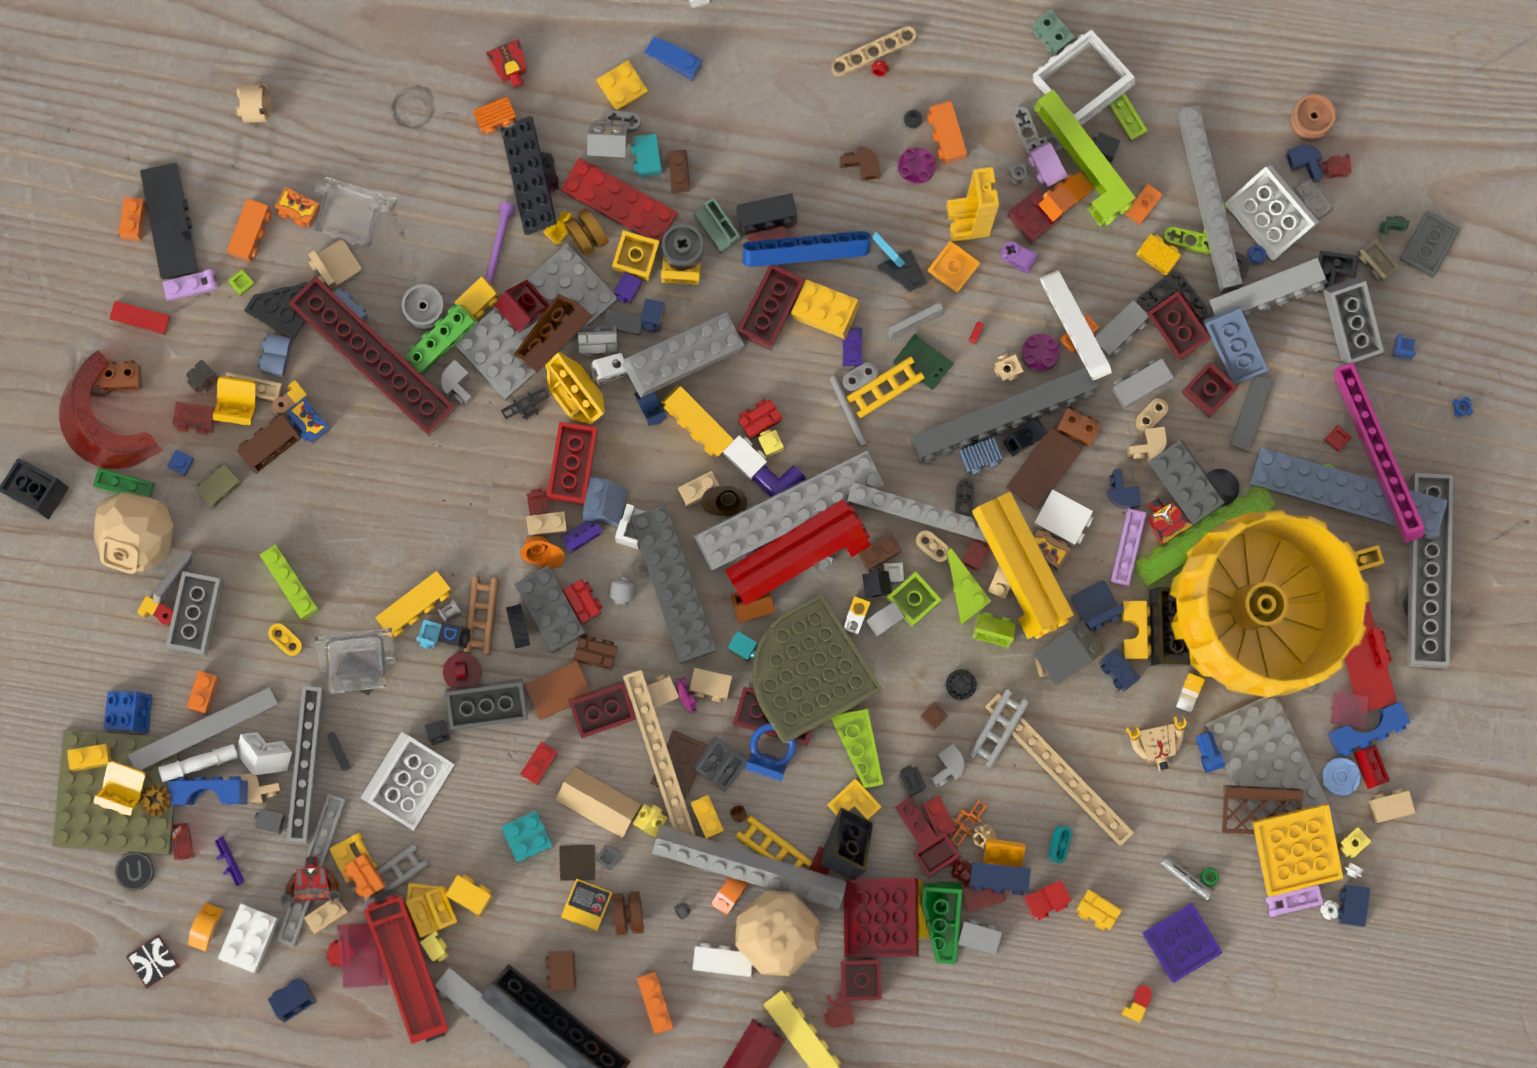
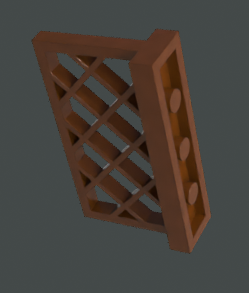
M1223 785L1222 833L1255 834L1254 829H1248L1244 824L1251 817L1258 820L1255 814L1261 808H1264L1269 813L1268 817H1272L1282 808L1286 813H1289L1284 806L1290 801L1297 802V809L1295 811L1301 810L1304 791L1301 788ZM1228 798L1237 799L1241 803L1233 812L1228 807ZM1251 799L1257 800L1260 804L1253 812L1245 806ZM1270 800H1274L1280 805L1272 813L1265 807ZM1244 806L1250 815L1241 822L1235 813ZM1232 816L1240 823L1234 829L1227 828V821Z

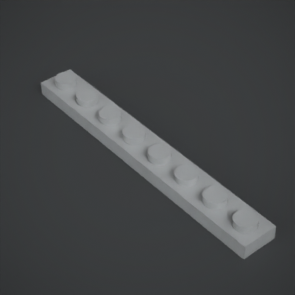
M854 482L851 484L847 498L849 502L987 542L975 518Z

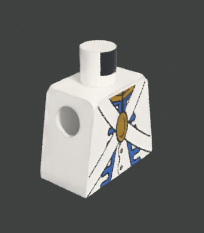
M622 353L593 360L590 372L596 386L617 380L626 375L627 371L623 364L627 358H623Z

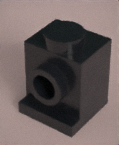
M443 719L424 725L432 746L451 740Z

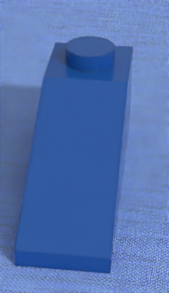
M653 37L644 52L691 81L694 80L702 67V59L656 37Z

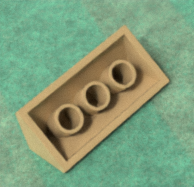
M575 766L564 781L556 797L557 802L621 838L624 837L642 805Z

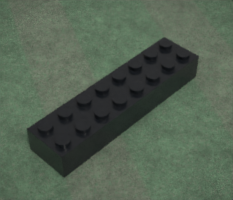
M510 964L491 982L481 996V999L488 1005L493 1007L567 1068H627L631 1063L629 1059Z

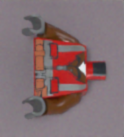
M317 856L305 857L306 868L297 869L292 874L285 887L284 895L281 896L282 907L286 901L289 902V907L293 906V901L329 899L333 905V900L338 898L339 902H342L338 880L325 867L317 868Z

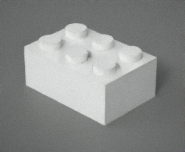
M240 904L218 959L252 973H258L280 919Z

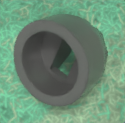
M680 903L674 907L676 914L681 920L690 915L691 910L688 904Z

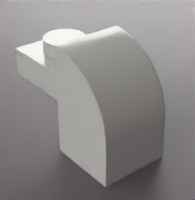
M456 360L444 370L441 378L442 388L448 398L455 393L453 396L461 404L465 402L468 405L473 399L460 385L470 375Z
M892 602L870 617L867 623L878 637L887 633L890 628L903 621L905 617L895 602Z
M952 744L937 755L945 769L931 779L934 786L938 784L943 786L950 780V775L956 781L963 772V757L956 746Z

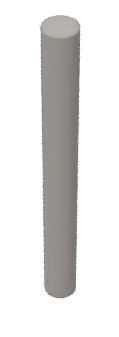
M834 375L829 378L860 447L867 444L837 376Z

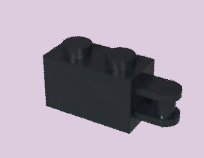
M909 765L901 769L898 780L907 798L927 788L917 766L912 768Z

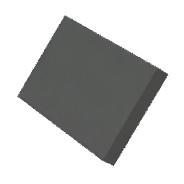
M1426 211L1404 250L1400 261L1433 278L1460 228Z

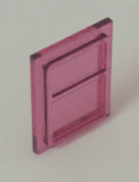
M369 924L338 925L343 987L389 985L388 976Z

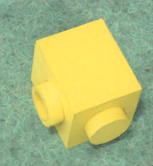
M767 430L760 434L761 437L758 438V442L767 458L784 451V446L776 430L772 432Z
M1357 827L1338 843L1340 845L1339 850L1346 857L1350 856V858H1353L1371 841Z

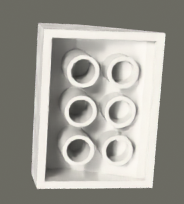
M1272 165L1266 166L1225 202L1226 207L1258 245L1265 249L1266 254L1272 261L1320 223Z
M401 732L360 798L414 831L455 764Z

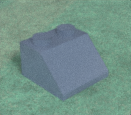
M590 477L583 508V520L619 526L620 519L623 517L628 490L610 480Z

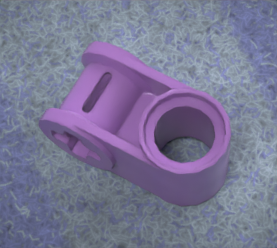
M1013 241L1005 243L1000 251V256L1004 261L1027 274L1030 273L1038 259L1037 254ZM1009 248L1013 250L1010 255L1007 254Z

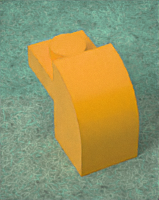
M205 902L192 925L188 945L203 951L207 950L214 937L215 927L223 914L222 908Z

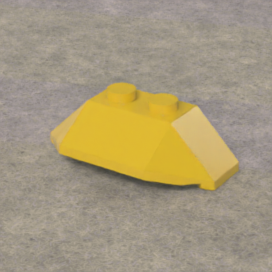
M560 352L545 364L548 390L571 420L591 425L605 413L603 394L581 364Z

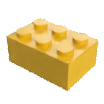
M806 279L791 315L794 320L846 340L860 308V303L856 298Z

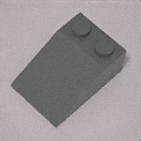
M1082 620L1033 655L1055 686H1057L1106 651L1084 620Z

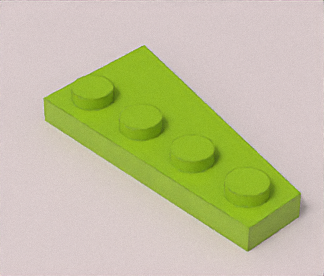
M868 709L839 714L832 718L831 721L863 787L866 789L884 785Z

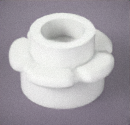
M1349 863L1348 867H1345L1348 870L1346 874L1355 879L1358 876L1362 877L1363 869Z
M1327 900L1320 910L1324 918L1332 919L1337 917L1338 908L1340 907L1336 902Z

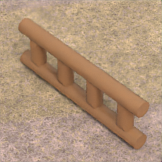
M472 576L466 628L471 629V638L467 648H464V653H471L472 647L483 648L484 655H490L498 578H491V582L488 584L479 583V577ZM478 590L489 591L488 603L477 602ZM476 609L487 610L486 622L475 621ZM474 628L485 629L484 641L473 640Z

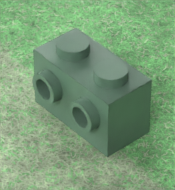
M1052 9L1033 22V33L1037 38H1041L1045 42L1044 46L1050 53L1053 52L1057 55L1074 41V35Z

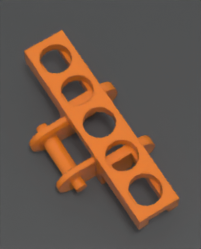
M980 800L976 802L969 814L966 813L965 809H959L961 812L956 820L952 819L954 825L958 824L960 826L951 839L957 847L961 845L967 834L969 836L973 835L969 831L976 821L982 822L978 818L987 805ZM978 804L983 806L981 811L976 810ZM964 815L967 816L961 824L959 821ZM966 820H970L972 822L971 827L965 826ZM960 830H962L963 832H965V834H964V835H961V834L959 833ZM956 836L961 837L959 843L954 842Z

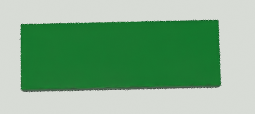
M98 468L93 486L115 493L129 492L151 497L155 483Z

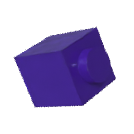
M624 272L614 290V294L617 296L616 299L624 304L626 302L631 304L642 285V281Z

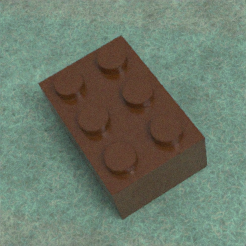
M283 415L280 417L275 416L269 421L270 425L265 429L260 428L257 430L252 439L243 441L238 446L239 449L236 450L255 474L301 439Z

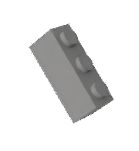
M1134 300L1095 337L1107 359L1111 355L1115 357L1122 350L1120 346L1124 342L1128 344L1135 337L1133 333L1139 329L1141 331L1148 325L1149 315Z
M1154 359L1146 364L1147 367L1140 370L1138 368L1130 373L1131 377L1124 380V378H1121L1113 383L1115 386L1111 391L1122 409L1129 407L1172 382L1174 377L1163 359L1159 361Z

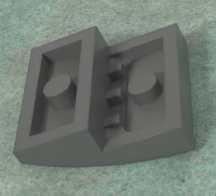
M714 736L692 768L726 792L747 763V760Z

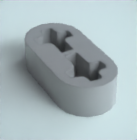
M610 110L605 115V123H611L609 118H612L613 115H616V119L622 120V122L635 118L637 123H634L633 126H630L629 122H624L628 124V131H636L641 125L640 117L636 113Z

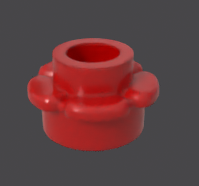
M877 60L871 64V72L876 76L884 77L887 71H889V66L883 60Z

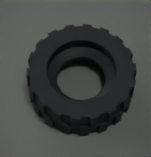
M521 604L506 607L515 649L530 646Z

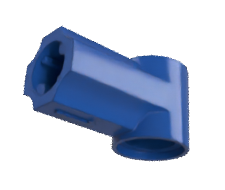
M1212 731L1196 736L1205 772L1208 773L1224 768V759L1221 752L1218 751Z

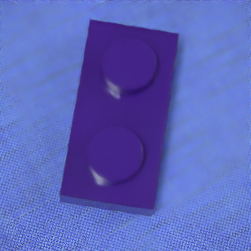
M850 328L846 340L843 339V366H861L862 328Z

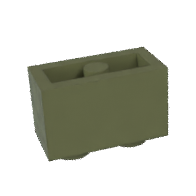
M225 464L214 468L211 472L212 475L208 479H202L197 484L198 488L195 489L213 509L242 484Z

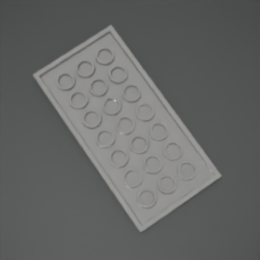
M568 244L562 247L527 279L549 304L560 294L585 308L593 317L583 327L590 326L606 309H609L617 301V296ZM495 307L455 346L495 390L507 400L537 373L524 365L513 354L538 320L529 328L518 333ZM578 332L557 353L578 336Z
M1277 696L1263 697L1205 724L1207 731H1212L1218 751L1223 756L1225 768L1233 785L1301 788L1304 791L1302 809L1325 803L1329 804ZM1251 799L1245 806L1253 812L1260 804L1257 800ZM1270 800L1265 805L1270 813L1280 806L1274 800ZM1290 801L1284 807L1288 812H1293L1297 809V802ZM1329 805L1334 834L1336 836L1342 833V830ZM1261 808L1255 816L1260 820L1267 818L1269 813L1264 808ZM1282 808L1274 816L1284 814L1286 812ZM1254 817L1250 818L1251 823L1252 821H1256Z

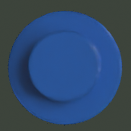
M1252 246L1248 250L1247 258L1252 264H1261L1266 259V251L1261 246Z

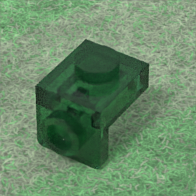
M1387 216L1384 221L1380 222L1379 232H1381V238L1385 239L1389 229L1405 232L1409 227L1410 221L1405 220L1402 216Z

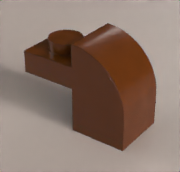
M858 147V154L855 155V153L849 152L840 156V168L859 166L861 181L880 179L879 160L872 150L866 147Z

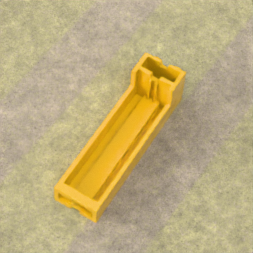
M993 167L973 170L966 198L947 200L948 220H953V223L950 224L952 242L990 236L999 206L997 190H993L995 185Z
M1011 492L974 509L972 513L1024 612V615L1018 618V621L1026 637L1030 639L1035 636L1036 639H1039L1047 633L1053 632L1069 623L1068 619L1074 616Z

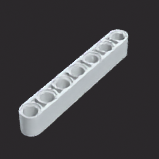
M1059 270L1040 277L1049 300L1092 380L1094 381L1111 374L1110 365Z

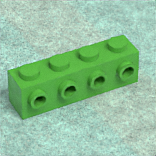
M454 305L448 310L449 314L445 318H440L434 324L435 328L431 332L427 331L421 336L422 340L418 344H413L407 350L409 353L405 358L419 373L425 374L479 322L464 305Z

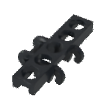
M545 387L532 394L528 392V396L517 402L513 400V404L502 409L501 412L505 420L519 413H523L524 416L522 418H525L526 421L528 420L527 417L535 413L539 415L537 412L539 409H535L536 404L550 397ZM545 392L546 395L543 398L538 396V394ZM523 400H527L529 402V405L527 407L522 406L521 403ZM516 406V408L518 409V411H514V410H513V407ZM532 406L534 410L525 414L523 410ZM511 409L512 414L505 415V412Z

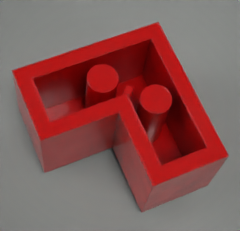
M1062 880L1023 897L1032 918L1037 917L1038 920L1048 917L1049 911L1055 909L1056 912L1068 908L1067 903L1071 902Z

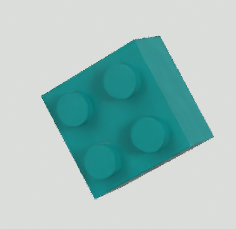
M537 811L501 826L517 863L553 848Z

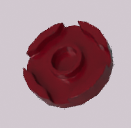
M458 653L447 659L442 673L447 685L454 688L477 685L481 679L482 671L475 657L467 653Z

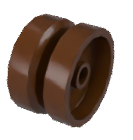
M640 891L629 892V904L625 903L623 893L612 894V917L616 935H627L628 923H631V929L634 934L644 933Z

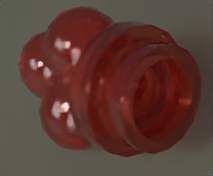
M958 859L950 864L951 867H954L951 871L952 877L956 878L959 882H963L965 885L968 884L971 870L970 863L966 860L960 861Z

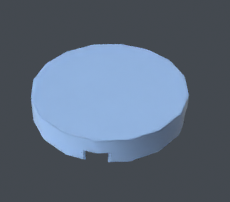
M1340 757L1326 763L1322 770L1321 779L1323 786L1328 792L1336 796H1345L1357 789L1360 784L1361 775L1353 761Z

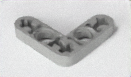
M1017 107L1013 111L1012 120L1028 157L1027 152L1031 151L1032 146L1036 148L1042 145V142L1044 144L1050 139L1057 142V147L1054 148L1055 152L1064 150L1063 145H1061L1054 134L1039 138L1028 109ZM1018 112H1021V114H1025L1023 118L1025 125H1023L1022 127L1019 126L1022 125L1021 118H1016L1018 116ZM1024 129L1032 130L1033 136L1030 138L1024 137L1022 133Z

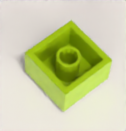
M914 572L886 599L890 604L895 602L905 617L904 620L912 628L942 601L917 572Z

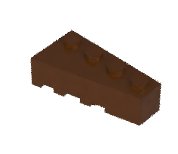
M558 294L513 355L528 368L538 372L593 316L579 303Z

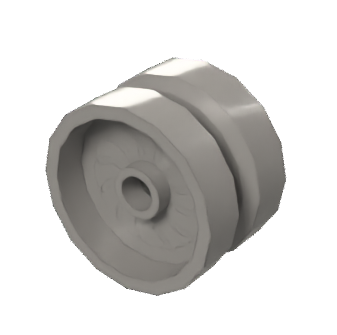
M415 285L407 290L402 299L403 314L409 324L416 329H434V324L445 316L444 300L438 290L431 285Z

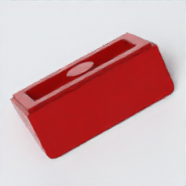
M1376 745L1354 753L1367 789L1390 781Z

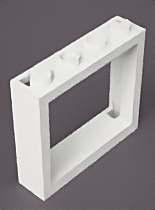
M1092 30L1084 35L1081 34L1076 42L1068 44L1063 49V52L1058 56L1054 55L1045 66L1038 67V71L1033 74V82L1045 95L1051 89L1044 80L1090 45L1095 48L1121 79L1076 114H1073L1081 126L1135 85L1133 74Z

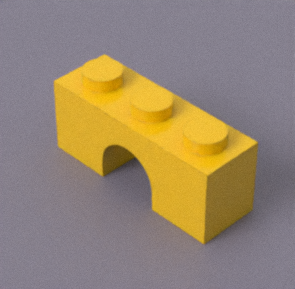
M1123 601L1121 603L1124 609L1122 623H1132L1137 628L1136 638L1124 639L1122 641L1123 656L1127 661H1146L1148 656H1151V644H1148L1147 637L1151 635V627L1147 625V617H1150V606H1147V601Z

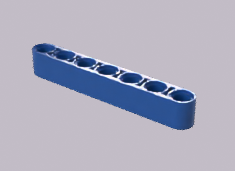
M866 231L749 241L743 244L742 263L748 267L866 256L870 253L871 235Z

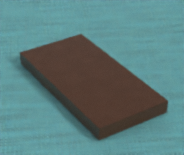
M1051 427L1006 488L1037 511L1082 449Z

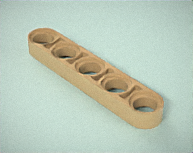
M903 27L836 58L831 65L832 73L839 77L844 76L913 44L916 38L915 30L911 27ZM906 31L911 32L913 38L909 41L902 38V34ZM892 39L895 41L896 46L888 48L885 42ZM871 47H876L879 53L876 56H871L868 50ZM852 56H861V63L854 64L851 60ZM836 63H843L845 69L842 72H838L834 66Z

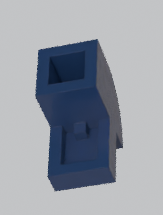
M1301 145L1286 152L1285 155L1292 172L1306 167L1312 184L1320 182L1324 173L1321 165L1317 163L1322 160L1323 156L1316 148L1309 145Z
M638 392L634 393L648 425H658L664 419H667L655 392L640 398Z
M1114 469L1112 475H1109L1110 486H1114V488L1107 490L1108 499L1118 508H1139L1141 506L1139 486L1124 487L1122 469Z

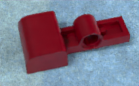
M909 797L895 807L920 846L918 850L913 852V855L928 878H931L962 857L946 832L938 837L936 836L930 823L912 797Z

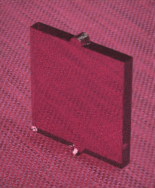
M1334 692L1333 706L1330 707L1332 710L1331 724L1365 728L1366 714H1368V696Z

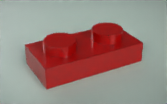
M940 796L922 804L937 837L944 832L948 835L956 832Z

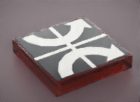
M160 934L126 955V958L146 989L180 968V965Z

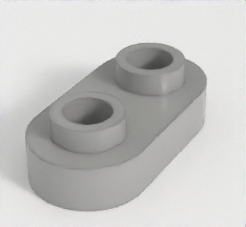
M864 363L848 372L842 381L844 389L849 392L858 390L877 378L878 369L873 363ZM870 369L872 374L867 375L865 370ZM853 378L856 382L855 384H850L848 380Z

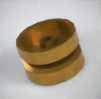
M585 208L578 213L581 225L576 219L571 217L564 222V226L584 256L589 257L595 252L591 240L600 248L608 244L609 241L599 222Z

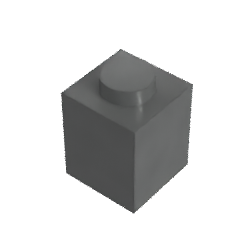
M260 809V812H256L254 818L255 827L281 834L285 815Z

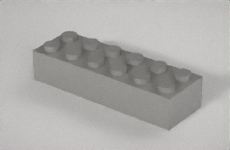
M1315 258L1209 301L1215 315L1240 305L1245 319L1253 317L1255 312L1260 311V313L1271 310L1273 305L1278 304V306L1289 303L1288 299L1294 297L1300 299L1307 296L1306 292L1314 290V292L1323 290L1328 282L1318 258Z
M726 312L628 357L623 366L640 398L739 353L744 344Z

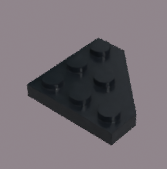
M308 282L275 289L271 292L254 294L244 312L294 341L306 321L289 306V302Z

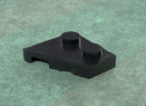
M911 250L899 255L905 262L901 267H898L892 259L878 265L880 271L885 272L891 279L900 283L909 292L927 284Z

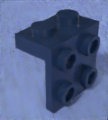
M1100 581L1073 595L1071 598L1081 619L1084 620L1090 630L1094 629V631H1097L1105 626V622L1109 620L1114 622L1122 618L1121 614L1124 612L1122 605L1117 604L1105 581Z

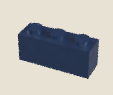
M972 862L969 886L973 887L974 891H985V888L993 889V893L1004 894V890L1012 891V895L1024 896V893L1029 892L1031 868Z

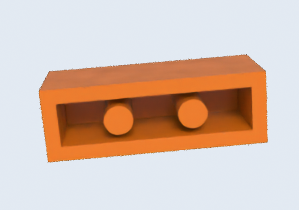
M952 101L930 106L927 119L928 123L932 124L934 131H932L934 142L938 141L939 148L937 152L939 159H943L944 164L966 159L967 151Z
M1081 171L1076 175L1071 173L1063 180L1064 184L1062 181L1053 188L1054 191L1050 189L1042 196L1044 200L1038 205L1053 222L1095 189Z
M246 199L227 249L229 255L251 262L252 258L256 257L259 240L262 241L265 234L264 226L266 223H269L272 215L268 205Z
M656 972L638 977L637 981L654 1034L674 1029Z

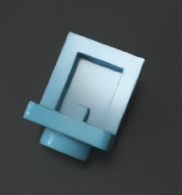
M424 619L419 636L416 638V641L420 643L419 646L430 649L431 646L436 648L441 624Z

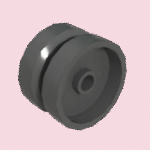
M677 224L668 229L662 239V253L665 262L671 268L679 271L695 268L701 262L704 255L703 238L700 232L688 224Z

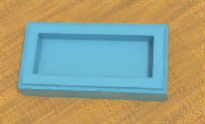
M877 232L872 235V239L898 267L905 263Z

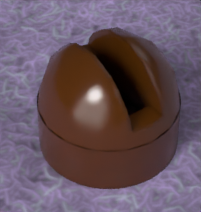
M737 805L730 811L734 821L743 822L747 817L746 810L742 805Z

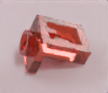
M542 489L531 490L527 494L530 516L548 514L549 508L546 491L542 492Z

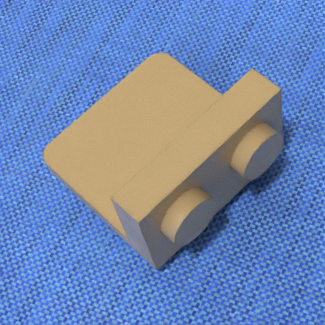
M338 240L318 254L315 251L308 254L311 259L308 261L313 271H319V280L325 286L328 285L330 290L361 271L360 264L344 240Z

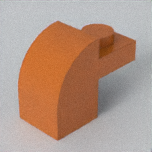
M729 877L711 905L727 915L749 883Z

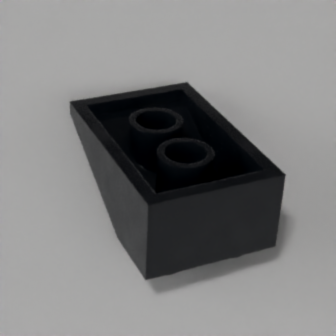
M19 458L0 485V492L48 520L69 489L67 485L56 477Z
M840 808L824 846L821 865L852 881L865 873L873 823L844 808Z

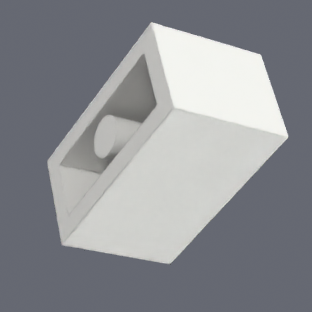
M739 435L723 451V455L751 481L754 475L763 466L767 465L765 460L767 457L760 450L756 452L751 447L753 444L748 438H742Z

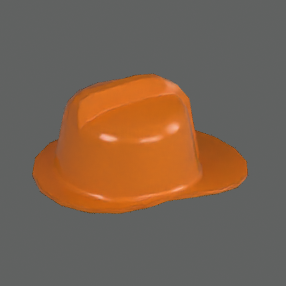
M541 535L526 537L525 545L520 551L521 558L524 561L542 568L549 566L550 569L557 568L565 559L562 549L549 543L547 538Z

